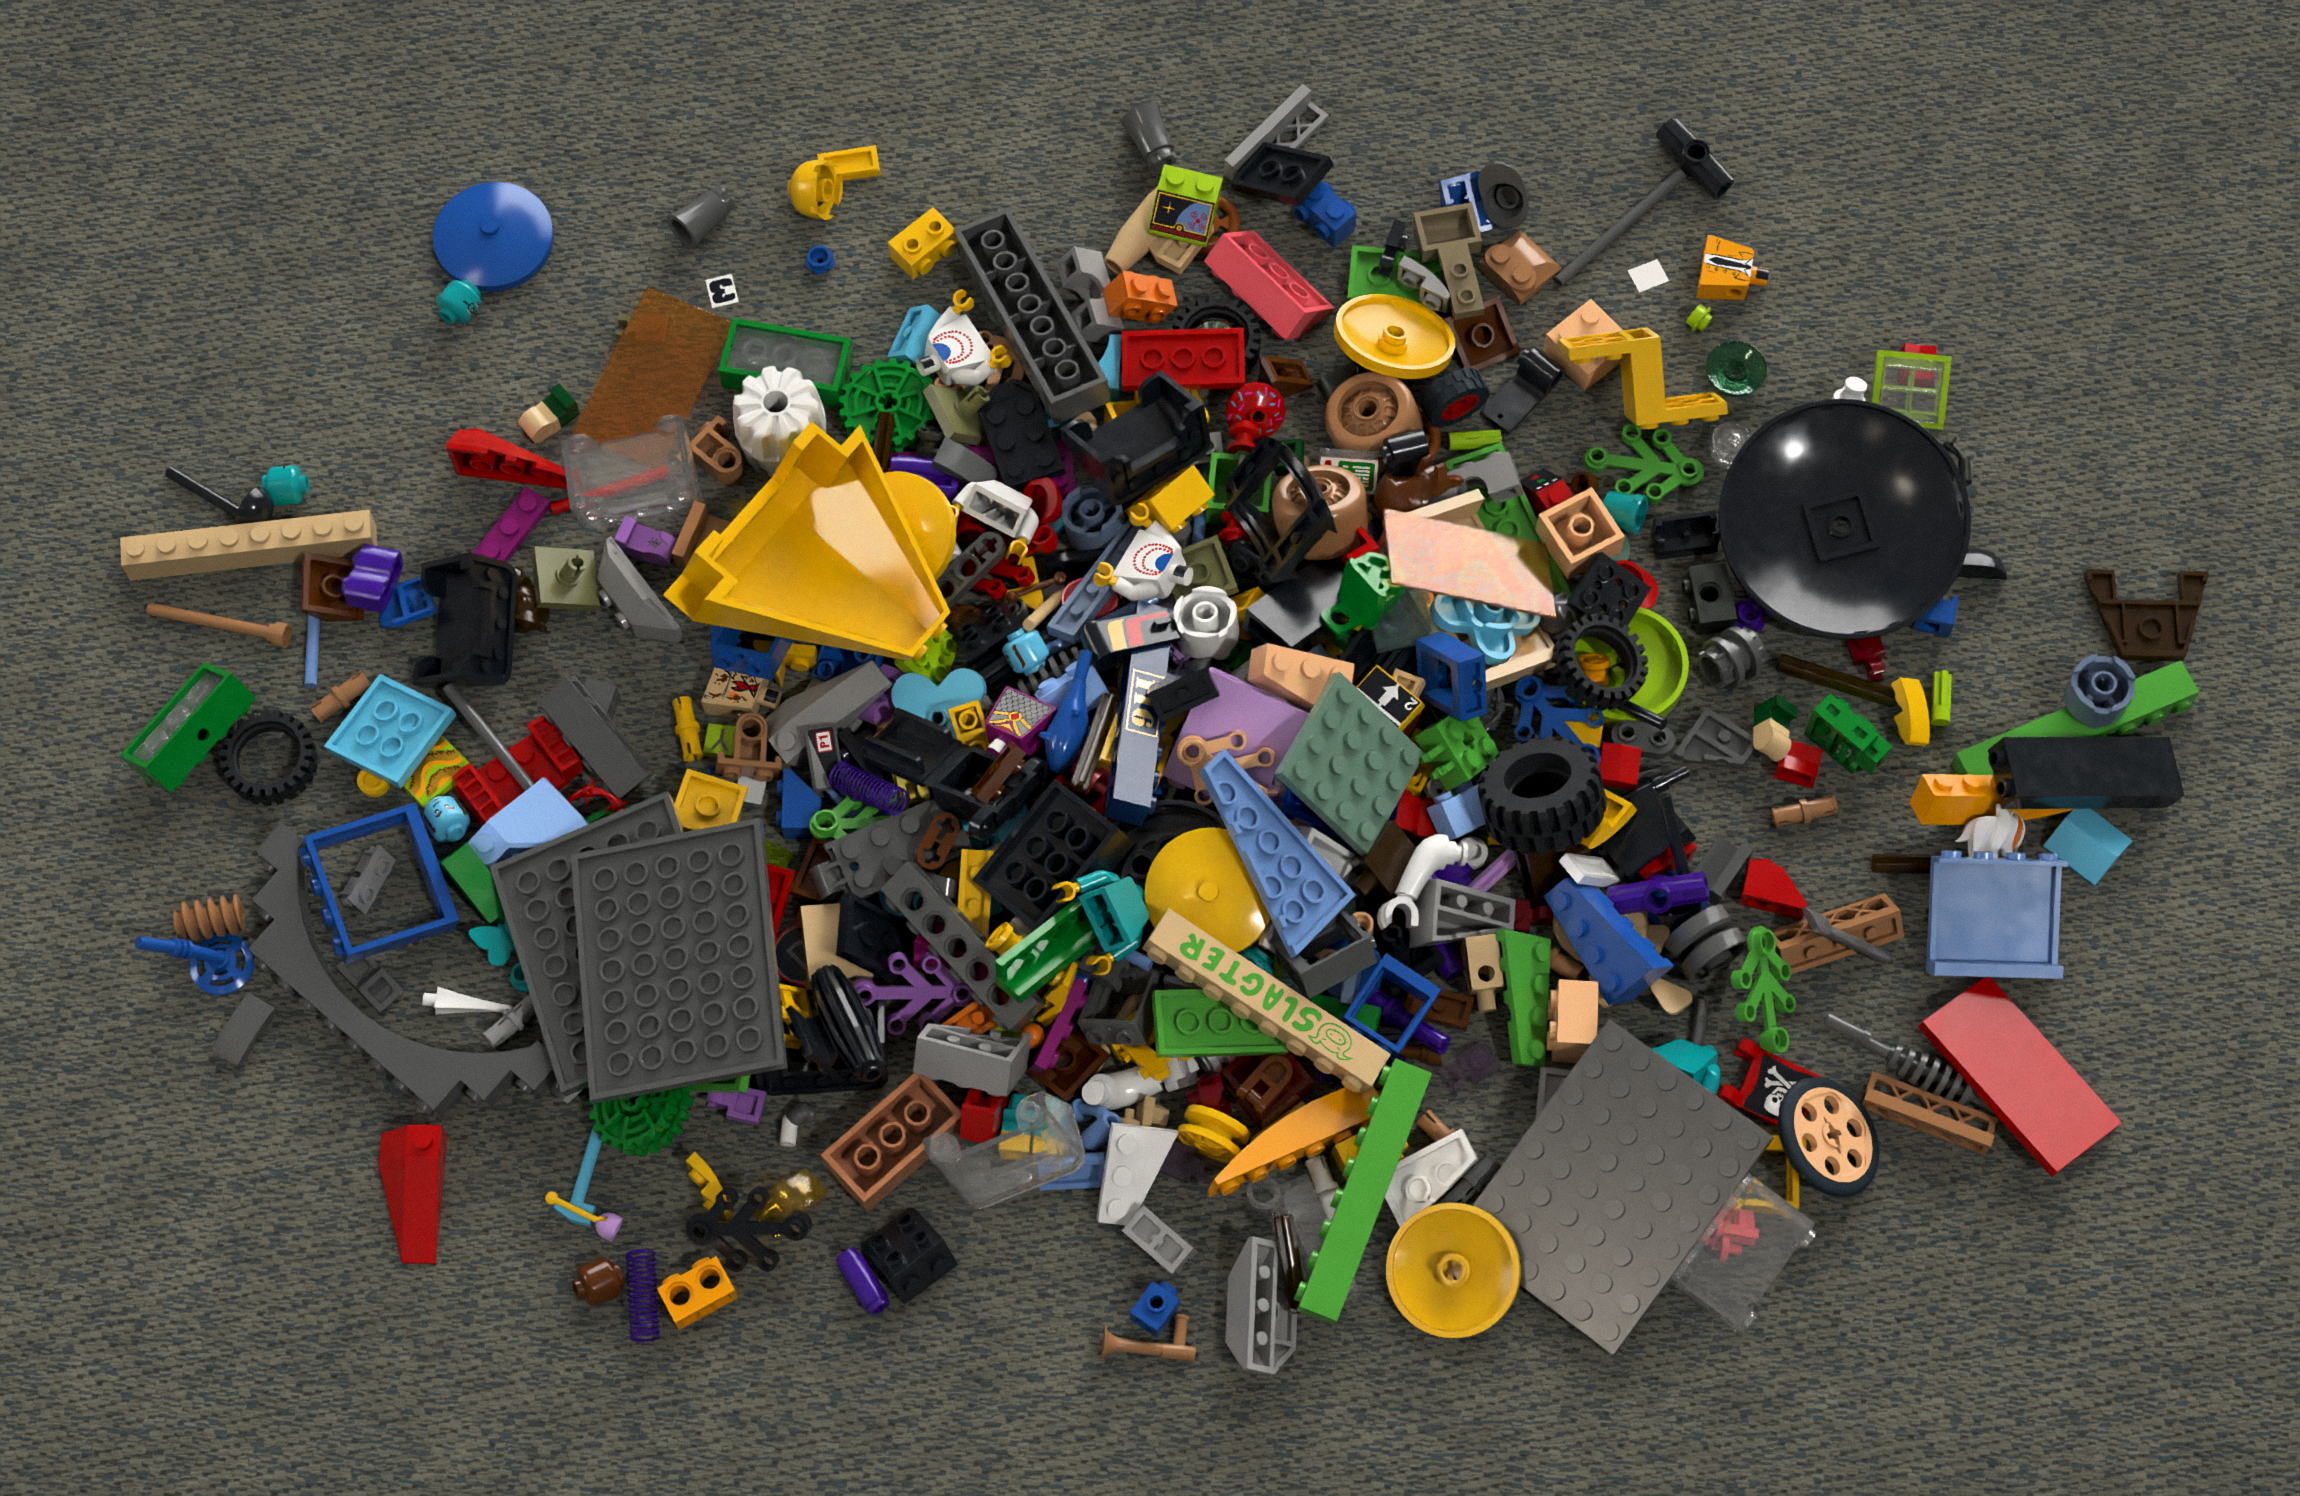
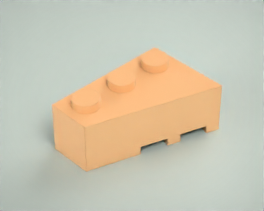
M1267 643L1251 650L1247 681L1258 688L1311 711L1333 673L1341 672L1352 683L1354 663Z

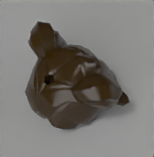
M515 566L518 582L514 633L519 632L523 634L534 630L547 632L545 624L550 618V608H537L535 587L531 584V579L526 577L523 569Z

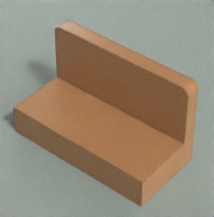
M694 500L671 553L675 566L685 569L694 551L711 532L715 530L721 535L730 525V521L709 515L706 504Z

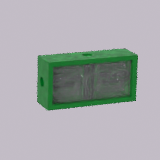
M732 318L718 369L722 388L743 391L742 382L749 375L755 378L760 376L764 367L775 366L778 372H783L786 368L790 367L800 371L803 380H811L823 406L840 409L839 396L844 395L842 386L848 381L854 358L852 340L846 337Z
M204 662L119 756L144 780L168 792H172L185 782L187 774L195 765L202 763L206 759L208 751L212 746L228 734L230 726L249 711L250 704L256 697L232 673Z

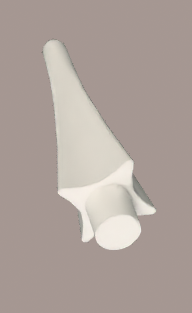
M437 987V994L424 993L422 1002L423 1006L434 1007L435 1015L465 1012L503 1013L507 1008L510 1010L513 1008L511 1005L477 999L441 987Z

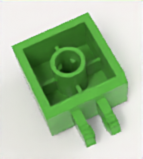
M1444 714L1413 736L1419 748L1424 752L1419 757L1421 764L1429 762L1433 769L1429 774L1432 781L1439 779L1445 791H1449L1472 779L1485 769L1491 760L1495 761L1499 753L1495 742L1488 735L1479 716L1460 722L1450 715Z

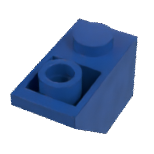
M783 769V780L777 781V797L782 799V809H777L776 827L777 829L782 828L784 839H813L814 836L810 832L809 823L816 812L823 810L821 798L791 769Z

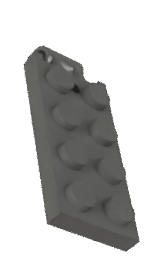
M935 798L902 811L899 815L890 816L824 844V848L829 853L831 861L821 863L808 871L821 901L832 899L846 891V894L851 892L866 899L882 892V886L907 861L916 863L915 855L932 820L936 815L944 813L935 801ZM957 818L960 822L959 834L942 866L960 859L962 849L974 850L959 818ZM945 820L943 824L937 822L936 825L940 827L937 839L942 841L947 832H954L950 828V821ZM933 843L929 852L922 851V854L926 857L925 863L930 864L932 861H939V858L935 856L939 848L938 845ZM856 864L858 870L852 871L849 866Z

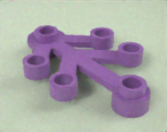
M930 951L924 953L921 957L922 969L928 974H935L945 985H931L908 963L906 955L902 952L891 954L888 958V965L891 972L901 974L912 985L876 986L873 980L868 977H859L852 982V985L859 994L864 990L870 992L868 997L862 998L865 1006L872 1004L875 1000L911 999L897 1013H892L887 1017L886 1026L889 1033L893 1035L902 1034L906 1030V1022L931 999L943 1000L931 1012L923 1013L918 1019V1024L921 1031L925 1028L923 1023L926 1020L930 1019L934 1021V1024H939V1021L955 1006L966 1007L975 1000L970 994L973 990L965 981L963 983L957 981L951 975L949 969L941 963V960ZM897 959L904 961L900 967L893 966V962ZM929 959L937 960L934 966L929 967L925 965ZM960 989L968 990L964 996L956 995ZM895 1020L902 1022L897 1028L890 1026Z

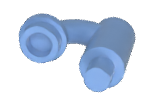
M1083 1099L1074 1100L1069 1108V1115L1076 1123L1087 1122L1092 1116H1095L1097 1119L1081 1134L1078 1148L1084 1153L1089 1150H1098L1109 1140L1111 1122L1122 1123L1120 1117L1114 1112L1099 1104L1090 1105Z

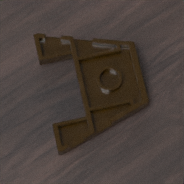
M2086 569L2084 580L2117 655L2121 660L2184 661L2194 630L2197 612L2201 605L2204 587L2209 576L2208 571H2180L2177 575L2179 601L2117 599L2114 570Z

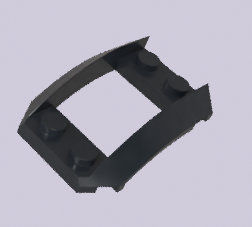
M1263 436L1226 480L1225 492L1230 493V500L1224 508L1241 524L1254 543L1263 564L1269 566L1271 571L1270 581L1276 583L1299 578L1295 569L1298 563L1303 560L1305 555L1323 537L1327 530L1337 533L1333 516L1320 487L1309 470L1285 442ZM1280 462L1296 480L1309 503V506L1281 538H1279L1277 532L1259 509L1249 500L1251 495L1258 490L1259 486L1277 468Z

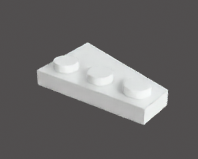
M1111 1122L1096 1217L1098 1222L1117 1225L1128 1224L1139 1211L1178 1135L1177 1130Z
M1463 1129L1398 1161L1385 1198L1400 1227L1415 1213L1435 1205L1478 1160Z

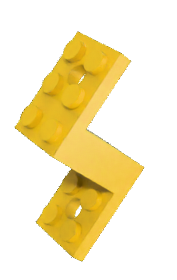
M1648 327L1557 339L1558 351L1569 361L1573 360V364L1591 363L1592 358L1604 357V360L1620 359L1624 414L1636 426H1640V429L1658 428V423L1670 422V425H1685L1689 423V419L1700 418L1701 421L1705 422L1716 421L1719 419V415L1728 414L1727 402L1714 392L1665 398L1661 337Z

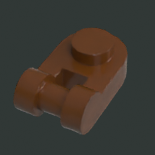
M1280 1055L1269 1056L1244 1081L1235 1095L1242 1101L1248 1100L1254 1106L1253 1110L1262 1116L1290 1084L1293 1074L1291 1063L1287 1058ZM1259 1083L1268 1089L1263 1096L1255 1090Z

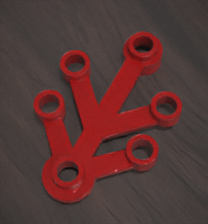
M1043 525L1036 529L1030 544L1027 545L1028 552L1026 556L1037 551L1049 554L1057 548L1058 537L1051 526ZM1003 533L1002 538L1005 540L1008 550L1010 543L1016 540V538ZM991 541L986 544L988 547L987 551L994 553L997 550ZM976 552L974 554L978 559H984L979 553ZM1011 553L1008 559L1004 556L987 573L1015 579L1020 587H1028L1035 581V575L1029 566L1018 567L1009 565L1020 559L1014 553ZM967 561L963 564L961 569L962 575L965 577L973 575L976 571V563L974 561ZM982 578L972 587V589L987 592L993 600H999L1007 593L1006 586L998 578L993 580ZM947 582L948 588L953 592V584Z

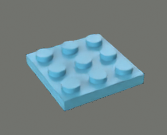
M379 674L324 747L328 753L398 788H402L456 717V713L452 708Z

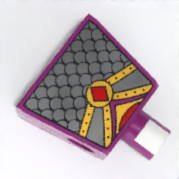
M1006 686L985 722L987 738L990 743L986 748V752L999 756L1011 740L1026 753L1023 759L1030 757L1045 743V740L1039 737V732L1047 731L1057 713V707Z

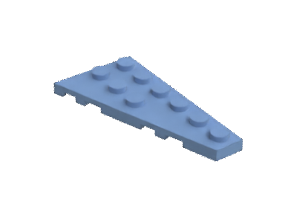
M1224 748L1199 773L1292 959L1305 948L1356 894Z

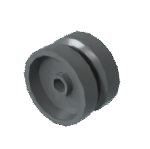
M1721 904L1711 906L1694 915L1674 930L1664 942V946L1672 958L1675 960L1684 959L1680 969L1691 983L1706 979L1721 970L1747 948V939L1739 928H1729L1732 917Z

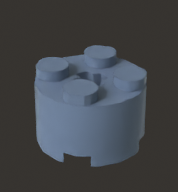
M1078 487L1067 495L1061 506V518L1070 545L1076 551L1107 548L1126 523L1122 504L1114 505L1104 497L1098 488L1082 490V487Z
M2093 654L2082 659L2067 682L2063 700L2072 716L2084 723L2088 728L2098 729L2101 726H2108L2118 721L2134 698L2135 675L2129 665L2116 656L2109 658Z

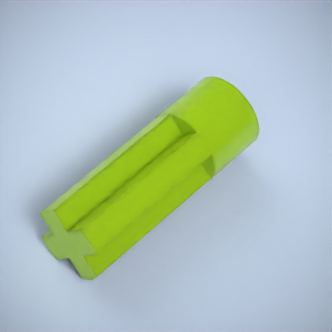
M1501 429L1448 432L1449 451L1482 449L1502 442Z
M1946 670L1933 672L1931 724L1934 726L1950 725L1952 674H1948L1949 671Z

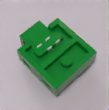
M1831 693L1813 710L1804 733L1851 774L1861 766L1872 775L1888 758L1893 747L1876 732L1877 729L1871 722L1860 714L1856 715L1851 711V707L1846 701L1836 698Z

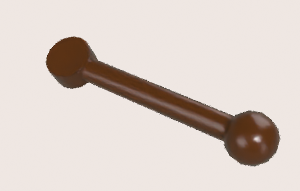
M1056 572L1054 578L1017 592L1009 591L1006 594V600L1009 603H1014L1019 597L1050 585H1063L1066 581V575L1063 572Z

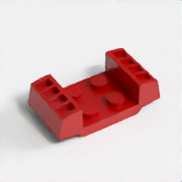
M543 715L526 725L530 733L529 736L508 749L534 783L544 777L558 791L587 769L577 751L568 746L563 740L562 732L558 726L551 724ZM497 757L477 771L469 763L452 776V788L481 827L525 792Z

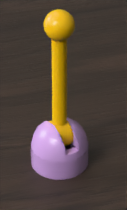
M553 1191L548 1192L545 1196L548 1204H557L594 1222L597 1233L610 1242L614 1240L624 1219L610 1212L595 1216L558 1198V1194Z

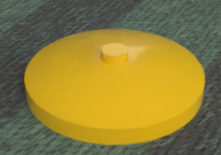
M1369 294L1353 298L1339 309L1334 324V337L1342 351L1359 365L1385 376L1401 379H1421L1436 375L1449 365L1455 349L1454 334L1443 318L1424 305L1399 296Z
M886 472L884 475L936 581L947 568L955 548L956 522L952 507L944 493L928 479L908 472Z
M1209 827L1185 832L1166 844L1157 854L1149 868L1144 895L1149 919L1154 928L1164 913L1170 908L1236 953H1240L1260 938L1271 921L1270 915L1227 829Z
M1441 1203L1429 1206L1415 1213L1397 1231L1387 1254L1386 1280L1396 1307L1415 1327L1438 1337L1463 1338L1489 1329L1510 1309L1520 1285V1257L1510 1233L1493 1215L1468 1204Z

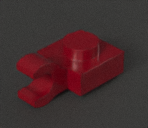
M1880 637L1845 641L1854 666L1864 664L1871 682L1883 680L1881 673H1885L1886 670L1881 659L1884 658L1886 652Z
M1515 899L1514 931L1530 934V925L1552 926L1553 912L1549 906L1530 909V900Z

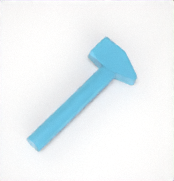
M592 1128L569 1203L595 1215L596 1206L584 1203L602 1143L600 1140L601 1135L596 1134ZM557 1204L554 1205L556 1212L571 1223L591 1227L592 1221Z

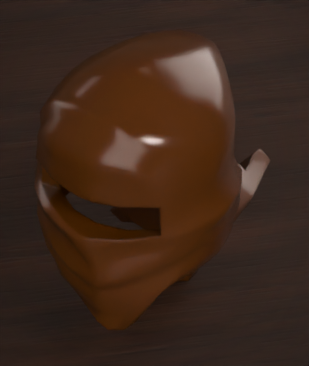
M1428 454L1421 459L1417 472L1414 474L1394 476L1390 473H1385L1376 486L1373 496V507L1378 518L1383 522V520L1428 506L1429 498L1437 497L1450 488L1461 486L1464 479L1460 475H1447L1448 469L1443 462L1435 465V467L1432 466V455Z

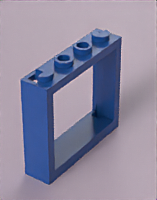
M416 802L304 836L302 848L299 849V856L303 866H309L313 876L309 878L312 892L315 897L320 896L324 906L320 908L325 926L331 925L335 936L331 938L332 946L337 956L342 955L344 964L438 935L457 927L460 919ZM404 825L439 920L352 947L317 851Z

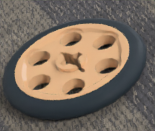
M1819 1077L1805 1078L1793 1084L1785 1093L1778 1114L1779 1137L1790 1164L1805 1182L1826 1195L1848 1197L1862 1192L1875 1176L1880 1155L1878 1136L1866 1108L1861 1105L1858 1098L1847 1088L1829 1079ZM1824 1099L1831 1103L1833 1114L1826 1110ZM1802 1106L1809 1111L1810 1121L1806 1120L1803 1116ZM1847 1122L1853 1125L1856 1132L1855 1137L1849 1133ZM1802 1137L1809 1141L1811 1152L1804 1148ZM1848 1152L1854 1156L1856 1167L1849 1163L1847 1158ZM1825 1160L1832 1164L1834 1169L1833 1175L1827 1171Z

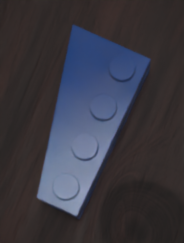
M1564 878L1543 896L1592 979L1598 982V989L1608 1005L1631 1002L1674 967L1667 958H1662L1655 951L1656 946L1648 938H1643L1633 928L1634 924L1626 916L1622 917L1614 908V903L1597 886L1577 884L1573 878Z

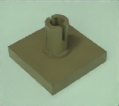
M930 384L923 390L946 438L955 442L978 446L990 445L978 410L990 400L989 395H986L987 391L982 386L976 385L970 392Z
M1217 535L1182 548L1181 553L1186 566L1193 569V579L1188 586L1175 584L1172 593L1176 602L1182 595L1186 597L1192 593V589L1202 586L1220 588L1227 593V596L1239 592Z
M534 546L531 551L537 608L597 611L600 607V599L597 593L599 590L594 550Z

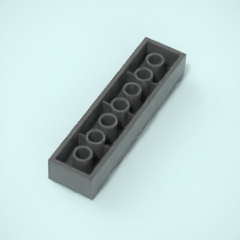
M1007 207L953 229L959 256L1054 425L1111 402L1108 380L1010 209Z

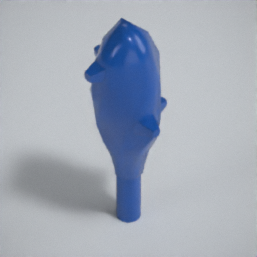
M1080 650L1070 689L1061 702L1047 731L1039 732V737L1045 740V752L1050 770L1055 773L1063 774L1071 768L1082 748L1084 736H1087L1089 731V719L1085 701L1086 679L1093 653L1088 650Z

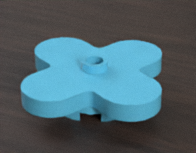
M1469 561L1463 565L1456 575L1457 590L1440 592L1431 603L1430 615L1441 629L1451 633L1468 634L1471 647L1485 654V663L1498 666L1506 663L1513 655L1516 647L1514 636H1525L1535 629L1540 622V611L1536 603L1529 597L1515 593L1514 590L1510 593L1501 586L1500 583L1502 581L1499 580L1497 573L1492 567L1481 561Z
M966 668L952 671L939 686L935 685L924 675L907 673L899 677L894 683L891 698L895 708L903 709L936 724L937 716L941 712L944 719L939 725L948 728L952 733V737L957 739L953 725L949 720L948 709L975 700L981 701L987 694V686L985 680L978 672Z

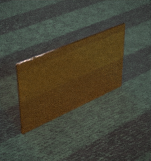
M646 287L573 430V434L654 468L662 467L670 451L673 450L672 447L723 346H725L731 321Z
M1386 508L1383 509L1391 584L1556 619L1545 543Z

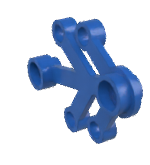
M1536 676L1522 677L1514 688L1515 697L1522 704L1519 725L1514 731L1517 741L1520 744L1529 742V739L1535 738L1534 730L1531 727L1535 707L1542 715L1539 740L1553 737V731L1555 730L1562 739L1571 740L1574 745L1578 743L1586 748L1596 758L1597 764L1600 765L1601 756L1598 749L1592 744H1583L1565 721L1586 723L1588 727L1596 729L1604 723L1602 711L1597 710V707L1593 709L1552 707L1546 699H1566L1572 706L1581 704L1575 702V699L1569 698L1564 692L1568 687L1546 686ZM1530 688L1536 689V692H1535L1534 695H1532V696H1526V695H1525V693H1526V691H1527L1528 689H1530ZM1592 714L1599 715V719L1597 721H1589V717ZM1524 730L1530 731V734H1529L1528 737H1526V738H1521V737H1519V735H1520V733H1521L1522 731H1524Z

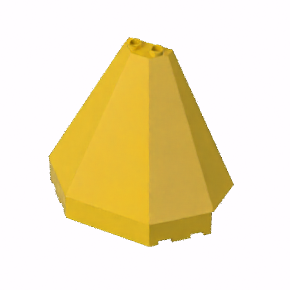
M812 421L792 442L772 478L721 535L715 530L711 532L694 551L682 574L663 594L665 598L694 622L907 661L913 658L916 662L929 649L925 644L931 636L936 640L947 628L948 625L944 620L950 614L948 605L861 425L840 445Z

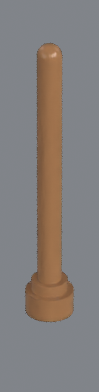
M150 603L146 607V612L152 616L266 638L267 642H271L272 646L281 648L288 647L292 636L291 624L278 621L275 624L270 623L269 626L155 603Z

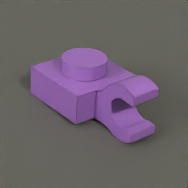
M748 1088L747 1093H708L707 1107L720 1110L728 1109L727 1119L759 1126L767 1092Z

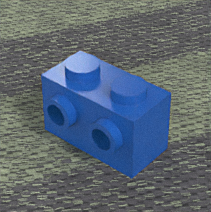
M1320 181L1300 206L1292 205V212L1296 217L1304 221L1322 240H1325L1333 248L1355 231L1357 213L1354 207L1348 201L1341 200L1327 182Z

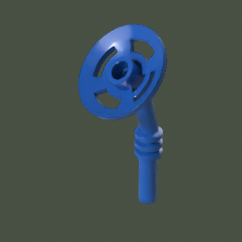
M226 934L224 937L214 935L211 939H205L199 945H194L191 940L178 938L164 940L138 936L135 940V947L137 949L168 953L170 957L186 960L191 957V977L194 983L208 994L227 995L236 992L249 981L254 971V954L248 949L250 947L249 944L236 935ZM219 941H229V942H231L229 945H228V944H216V945H214V946H212V947H209V945H211V944H213V943H216V942H219ZM243 950L245 955L243 971L236 968L237 957L235 953ZM198 960L204 961L206 972L201 977L198 972ZM231 978L234 979L233 982L226 985H212V981L221 982Z

